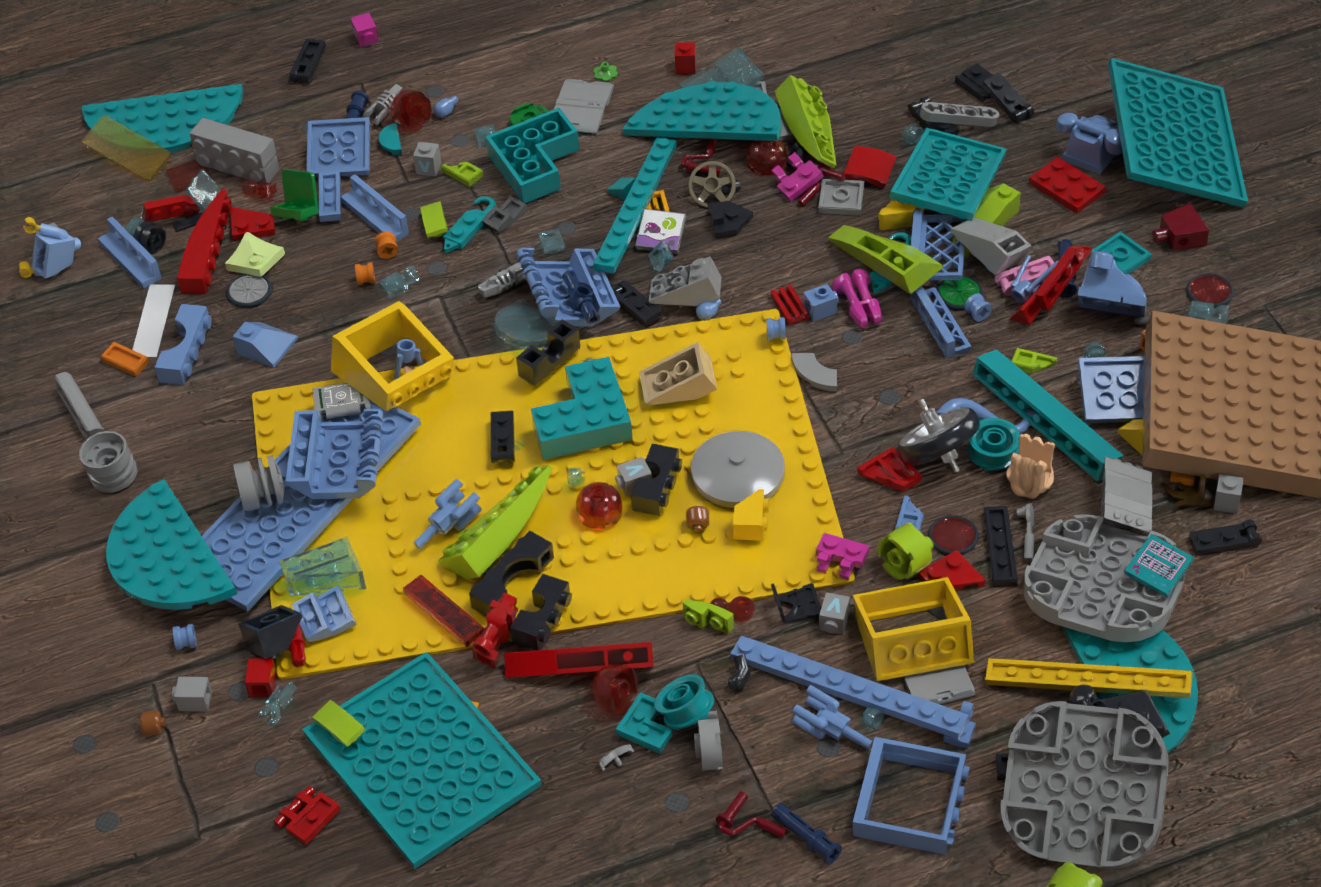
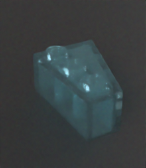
M348 537L279 561L283 579L290 596L306 595L312 592L317 594L321 593V590H328L337 585L342 591H344V588L358 587L359 590L366 589L363 571Z

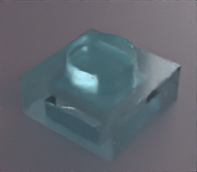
M494 125L474 129L478 148L487 147L485 136L496 132Z
M559 229L538 234L544 254L565 249Z
M662 240L648 254L653 268L659 272L674 258L668 243Z

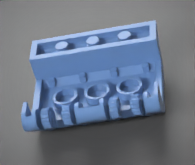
M520 248L517 250L516 256L521 268L524 270V275L536 299L541 315L551 326L556 325L562 319L572 326H594L620 309V305L605 272L593 269V263L597 257L594 249L574 248L569 262L534 261L532 257L534 248ZM574 271L579 282L586 283L593 288L591 298L594 302L595 310L600 315V320L597 323L592 324L591 322V324H588L582 312H577L570 308L568 304L570 300L568 287L562 279L564 272Z
M364 409L365 421L321 423L318 410L295 411L285 479L286 485L312 499L361 498L376 486L377 469L375 466H377L381 440L379 430L382 429L383 412L379 409Z

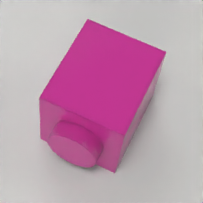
M370 13L351 18L353 34L360 47L379 42L376 25Z

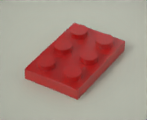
M1056 157L1029 177L1030 185L1076 214L1101 197L1106 191V186L1059 157Z

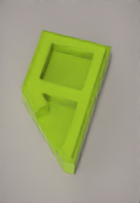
M461 162L455 166L441 165V172L468 187L472 186L483 176V170L469 162Z
M1017 348L1011 362L1023 372L1034 374L1057 364V357Z

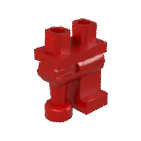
M503 593L499 602L492 600L489 605L490 613L487 612L486 615L487 626L472 645L474 647L472 650L473 659L494 669L500 661L499 652L497 651L501 644L508 640L510 626L518 613V608L515 606L517 603L516 597Z

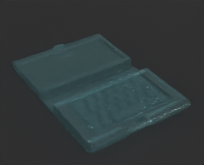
M737 48L715 61L714 67L707 71L703 69L681 82L678 86L684 88L710 81L735 82L753 86L761 81L765 75L741 48Z

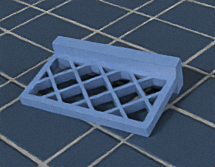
M914 210L911 246L926 255L933 251L937 255L932 259L936 261L942 258L947 261V263L942 265L943 268L927 281L963 280L965 245L959 241L955 243L949 241L948 239L954 236L951 232L944 236L938 232L944 228L950 231L953 227L949 224L952 222H961L962 224L967 220L949 214L923 215V210ZM937 222L939 225L931 228L928 226V223ZM932 236L936 237L938 240L932 244L927 241ZM943 243L946 244L948 247L943 251L937 248ZM954 250L958 255L952 259L948 254ZM954 266L958 269V272H947L946 270Z

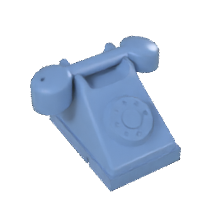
M1064 113L1057 118L1056 130L1061 133L1071 132L1066 151L1062 156V160L1100 175L1115 155L1123 153L1119 128L1114 120L1098 115L1089 118L1082 116L1079 120L1074 113Z
M1103 251L1092 252L1081 287H1079L1078 307L1134 317H1145L1147 298L1141 285L1131 275L1124 274L1116 266L1113 255Z

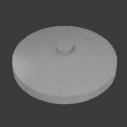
M747 431L725 432L708 439L697 449L691 463L692 481L697 491L708 501L728 508H734L735 505L758 489H764V498L772 497L781 487L785 475L784 458L779 448L766 437Z

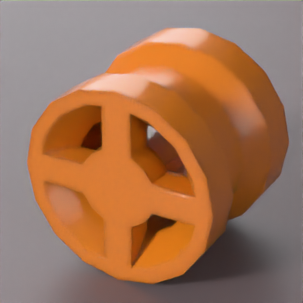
M381 232L375 237L377 253L381 258L389 259L396 256L398 246L393 233Z
M372 262L363 266L355 264L358 285H363L364 282L375 283Z

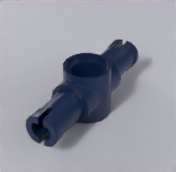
M574 271L564 272L562 279L568 287L570 295L568 304L570 308L574 311L582 312L588 324H591V322L592 324L597 323L600 320V315L595 310L594 302L591 298L593 288L586 283L579 282Z

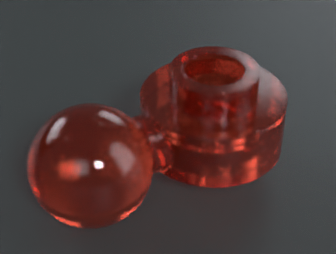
M248 180L243 184L242 191L249 197L261 195V198H271L273 193L277 192V188L274 182L257 184L253 180Z
M745 596L735 597L731 603H728L722 597H716L710 602V604L733 613L734 619L741 622L750 620L755 608L753 601Z

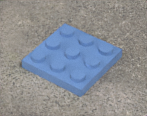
M369 117L308 121L307 171L312 172L315 178H319V173L340 171L341 176H353L354 174L370 175Z
M1145 356L1079 358L1078 370L1085 423H1125L1134 419H1143Z

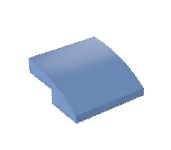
M338 585L318 597L312 592L292 604L294 610L302 615L300 625L308 642L331 637L357 625L345 596Z

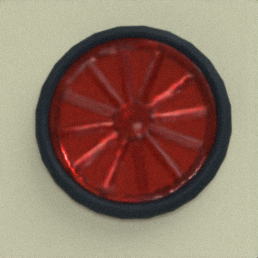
M1203 273L1189 281L1187 294L1199 306L1218 308L1232 300L1234 289L1233 285L1225 277L1214 273Z
M947 515L932 523L929 528L928 537L933 542V547L939 552L949 555L957 550L962 555L971 551L976 546L979 533L976 525L969 519L958 515Z

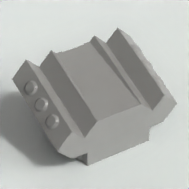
M1105 456L1101 495V517H1104V525L1118 529H1131L1137 532H1150L1152 530L1151 471L1145 470L1140 466H1133L1128 462L1124 463L1116 458L1112 459Z

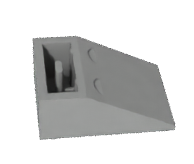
M973 218L972 221L968 220L950 229V232L956 239L963 243L970 250L971 254L977 257L986 266L987 270L994 275L1019 264L1031 247L1017 231L978 218Z
M711 256L699 258L692 264L679 266L672 272L655 276L651 281L649 303L699 306L702 303L720 299L722 277Z

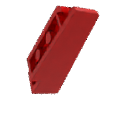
M1083 245L1069 246L1046 280L1014 312L1010 320L1030 325L1041 309L1049 311L1090 254L1092 248Z

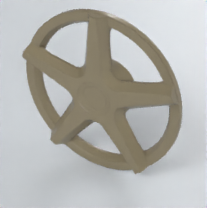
M708 161L700 164L693 170L689 178L688 187L694 201L707 208V204L703 202L710 194H714L720 202L730 201L735 193L736 180L728 166L717 161ZM709 165L707 178L694 176L699 169ZM716 165L724 168L730 176L717 178ZM692 182L704 187L699 198L693 192ZM732 182L731 192L725 198L720 188Z

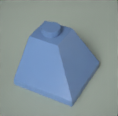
M244 322L233 335L238 355L274 368L298 340V336L261 322Z

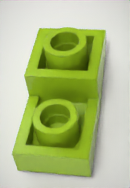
M441 201L420 207L427 237H440L448 231Z
M685 600L683 602L684 618L691 625L704 629L709 623L714 629L721 630L726 634H729L734 629L733 613L706 602Z
M331 700L312 717L318 725L329 731L337 741L346 747L355 742L366 730L355 718Z

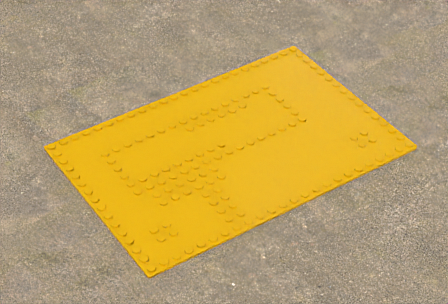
M771 309L580 340V349L536 386L518 376L516 357L526 349L453 360V372L450 377L396 406L420 418L421 425L378 470L376 486L361 498H353L270 587L271 609L283 605L294 610L292 604L313 592L318 597L338 585L357 624L331 637L311 642L306 640L304 632L301 630L302 638L306 641L304 649L306 664L295 667L292 664L290 651L280 652L281 655L276 658L278 678L286 680L417 658L425 652H428L429 655L474 648L472 645L487 626V619L485 615L471 608L469 592L475 584H478L485 577L488 570L494 568L502 556L516 545L518 539L524 537L529 531L552 543L554 559L540 573L527 572L516 575L509 580L505 588L509 595L517 598L515 606L518 608V613L521 609L527 612H537L541 608L534 606L532 590L542 574L569 582L570 593H572L571 602L568 607L563 609L560 621L557 625L553 626L550 635L683 613V602L685 600L701 601L720 607L773 598L774 595L771 588L773 583L778 596L796 588L800 589L802 586L810 583L814 584L815 590L853 584L855 582L853 570L849 580L839 578L842 570L839 562L831 560L826 574L817 571L819 562L817 561L816 548L823 534L827 533L843 538L797 373L792 362L787 338L785 340L780 338L767 340L766 319L778 320L781 318L779 311ZM698 342L711 357L717 390L699 399L647 406L644 400L639 372ZM539 346V347H536V348H538L539 350H542V349L544 348V346ZM609 357L631 420L633 440L543 460L533 428L531 408L572 399L567 386L565 366ZM403 368L400 370L399 377L405 375ZM395 370L378 372L388 384L394 380ZM339 378L257 391L252 394L257 456L262 458L264 468L269 466L267 456L273 455L275 460L290 445L295 411L315 410L313 388L346 383ZM513 410L515 462L502 460L499 463L492 464L491 412ZM731 431L756 433L772 441L783 455L785 465L784 480L778 491L769 498V512L764 513V517H768L767 531H763L762 541L734 540V508L723 507L708 501L697 491L693 484L691 476L693 456L705 441L718 434ZM651 444L678 448L679 458L682 459L681 471L676 472L674 489L668 493V505L666 508L663 507L660 516L633 511L632 497H626L623 489L619 490L615 481V476L618 475L617 465L641 457L646 460ZM547 465L552 467L545 489L523 529L509 547L480 577L466 580L440 565L438 560L444 555L442 553L443 550L450 544H455L458 540L457 536L463 530L471 528L507 496L519 482L525 480L529 476L528 473L534 467ZM455 479L460 480L463 484L459 490L465 495L457 504L458 507L473 492L480 497L476 504L481 507L482 511L462 530L458 531L453 526L445 535L437 532L421 549L414 545L413 542L431 525L428 517L439 508L435 503V499ZM692 506H703L709 510V526L701 532H695L686 526V510ZM434 588L436 593L439 592L460 610L459 613L463 616L466 615L473 621L472 624L478 625L480 628L473 632L469 630L471 633L467 632L468 634L463 636L436 613L442 614L440 611L444 612L442 609L446 610L445 608H448L442 602L440 604L436 602L438 606L434 604L435 607L432 606L430 608L413 592L422 591L426 593L425 591ZM431 594V596L435 600H438L433 594ZM509 631V634H510V635H509V638H508V640H507L506 642H512L511 632H510V631Z

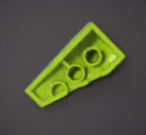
M1004 183L989 188L974 218L1003 226L1019 212L1021 192ZM955 236L952 240V243L958 241ZM965 246L964 257L968 258L971 252Z

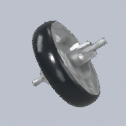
M920 399L918 402L923 410L920 413L923 423L912 429L899 441L898 452L901 458L908 464H918L941 456L944 463H950L953 471L958 472L960 469L955 462V459L958 457L955 449L977 433L980 428L978 415L969 407L957 408L937 415L934 408L928 409L924 399Z

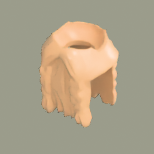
M1028 434L1020 435L1019 454H1012L1010 458L1011 465L1007 469L1006 474L1014 494L1019 497L1034 499L1051 488L1054 481L1052 460L1055 444L1053 442L1043 443L1040 437H1034L1032 440Z

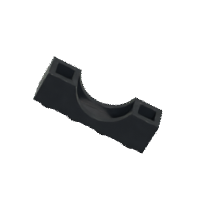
M532 531L519 538L516 545L502 556L499 563L494 568L489 569L485 577L471 588L469 592L471 608L486 616L487 612L490 613L489 605L492 600L499 602L503 593H507L505 586L509 580L522 573H540L554 559L552 543Z

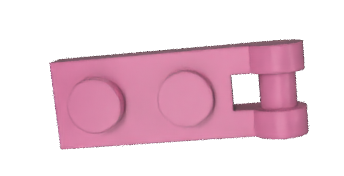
M1046 256L1029 262L1020 281L1028 280L1030 283H1033L1054 264V261L1050 256ZM1022 265L1003 271L995 276V282L998 286H1002V292L1006 296H1011L1013 288L1010 284L1015 280Z

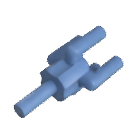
M455 479L435 499V503L439 508L428 517L431 525L413 542L414 545L421 549L437 532L445 535L453 526L458 531L462 530L482 511L481 507L476 504L480 497L473 492L458 507L457 504L465 495L459 490L463 484L460 480Z
M810 685L806 691L809 697L805 704L817 710L818 713L814 715L797 704L792 711L795 715L792 724L818 739L824 738L825 734L838 741L844 735L869 750L873 741L849 727L851 719L837 711L839 702Z

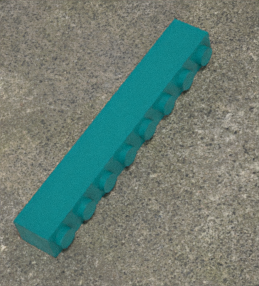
M997 349L977 357L972 375L1022 418L1027 419L1029 424L1049 441L1053 442L1056 447L1097 482L1103 480L1105 456L1122 461L1124 455ZM1027 409H1030L1035 411L1036 414L1030 416L1026 413Z

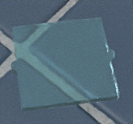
M202 169L196 177L191 179L192 182L185 191L204 212L221 189Z

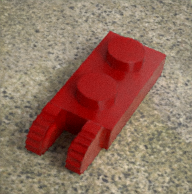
M190 194L146 202L143 205L142 220L157 222L184 214L188 216L196 215L200 211L198 205L201 203V197L198 194Z

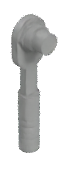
M1029 503L1025 507L1017 509L1018 518L1024 517L1027 520V534H1025L1024 562L1031 563L1034 558V534H1032L1034 509L1032 504Z

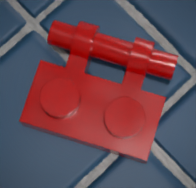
M308 786L303 792L299 791L294 796L295 800L288 807H284L278 813L279 816L273 821L279 829L286 823H289L285 827L287 833L304 845H307L341 810L337 802L322 792H319L312 798L316 792L311 786ZM301 807H305L298 815L296 814Z

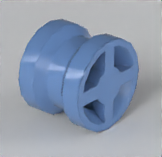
M979 293L969 297L964 304L965 311L972 314V318L977 322L985 320L992 312L991 304L985 302L984 297Z
M784 317L778 320L767 318V340H773L774 338L785 340Z
M193 623L183 628L179 626L173 627V638L177 651L187 646L190 648L197 647Z

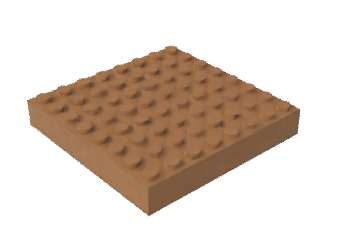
M1152 310L1145 328L1142 466L1199 477L1206 475V478L1216 480L1219 479V474L1244 477L1243 485L1321 498V341Z

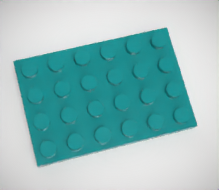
M926 128L890 191L889 199L972 221L1006 156L1007 149Z

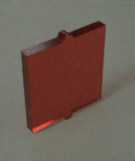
M196 160L166 169L170 178L169 182L173 184L177 193L211 181L207 167L201 166Z

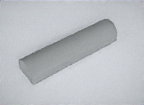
M67 372L56 374L57 392L85 440L96 433L104 432L103 427L72 375Z

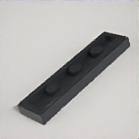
M984 507L983 515L993 587L1017 586L1018 578L1008 507Z

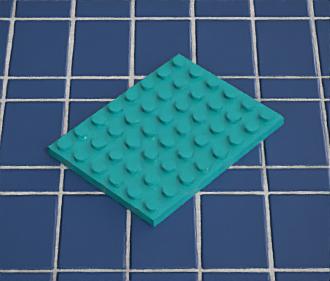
M1111 58L1107 65L1127 178L1244 208L1248 203L1223 87Z
M428 652L420 655L340 705L342 709L366 729L348 747L337 741L329 731L318 725L315 721L302 729L306 739L414 869L542 786L541 779Z

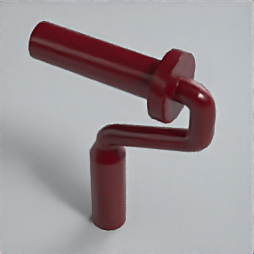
M709 139L706 154L685 155L682 157L681 165L687 168L686 173L690 174L691 171L700 165L693 163V160L709 159L714 154L718 139ZM704 166L697 172L709 174V166ZM716 167V176H720L721 168Z
M818 162L815 165L825 176L841 182L846 178L844 173L830 169L822 162ZM819 182L815 183L798 200L800 206H805L818 193L820 188Z
M743 791L738 793L724 814L720 813L716 817L719 830L729 836L737 835L753 823L782 839L787 833V829L765 818L752 817L731 830L733 826L732 819L748 799V795Z

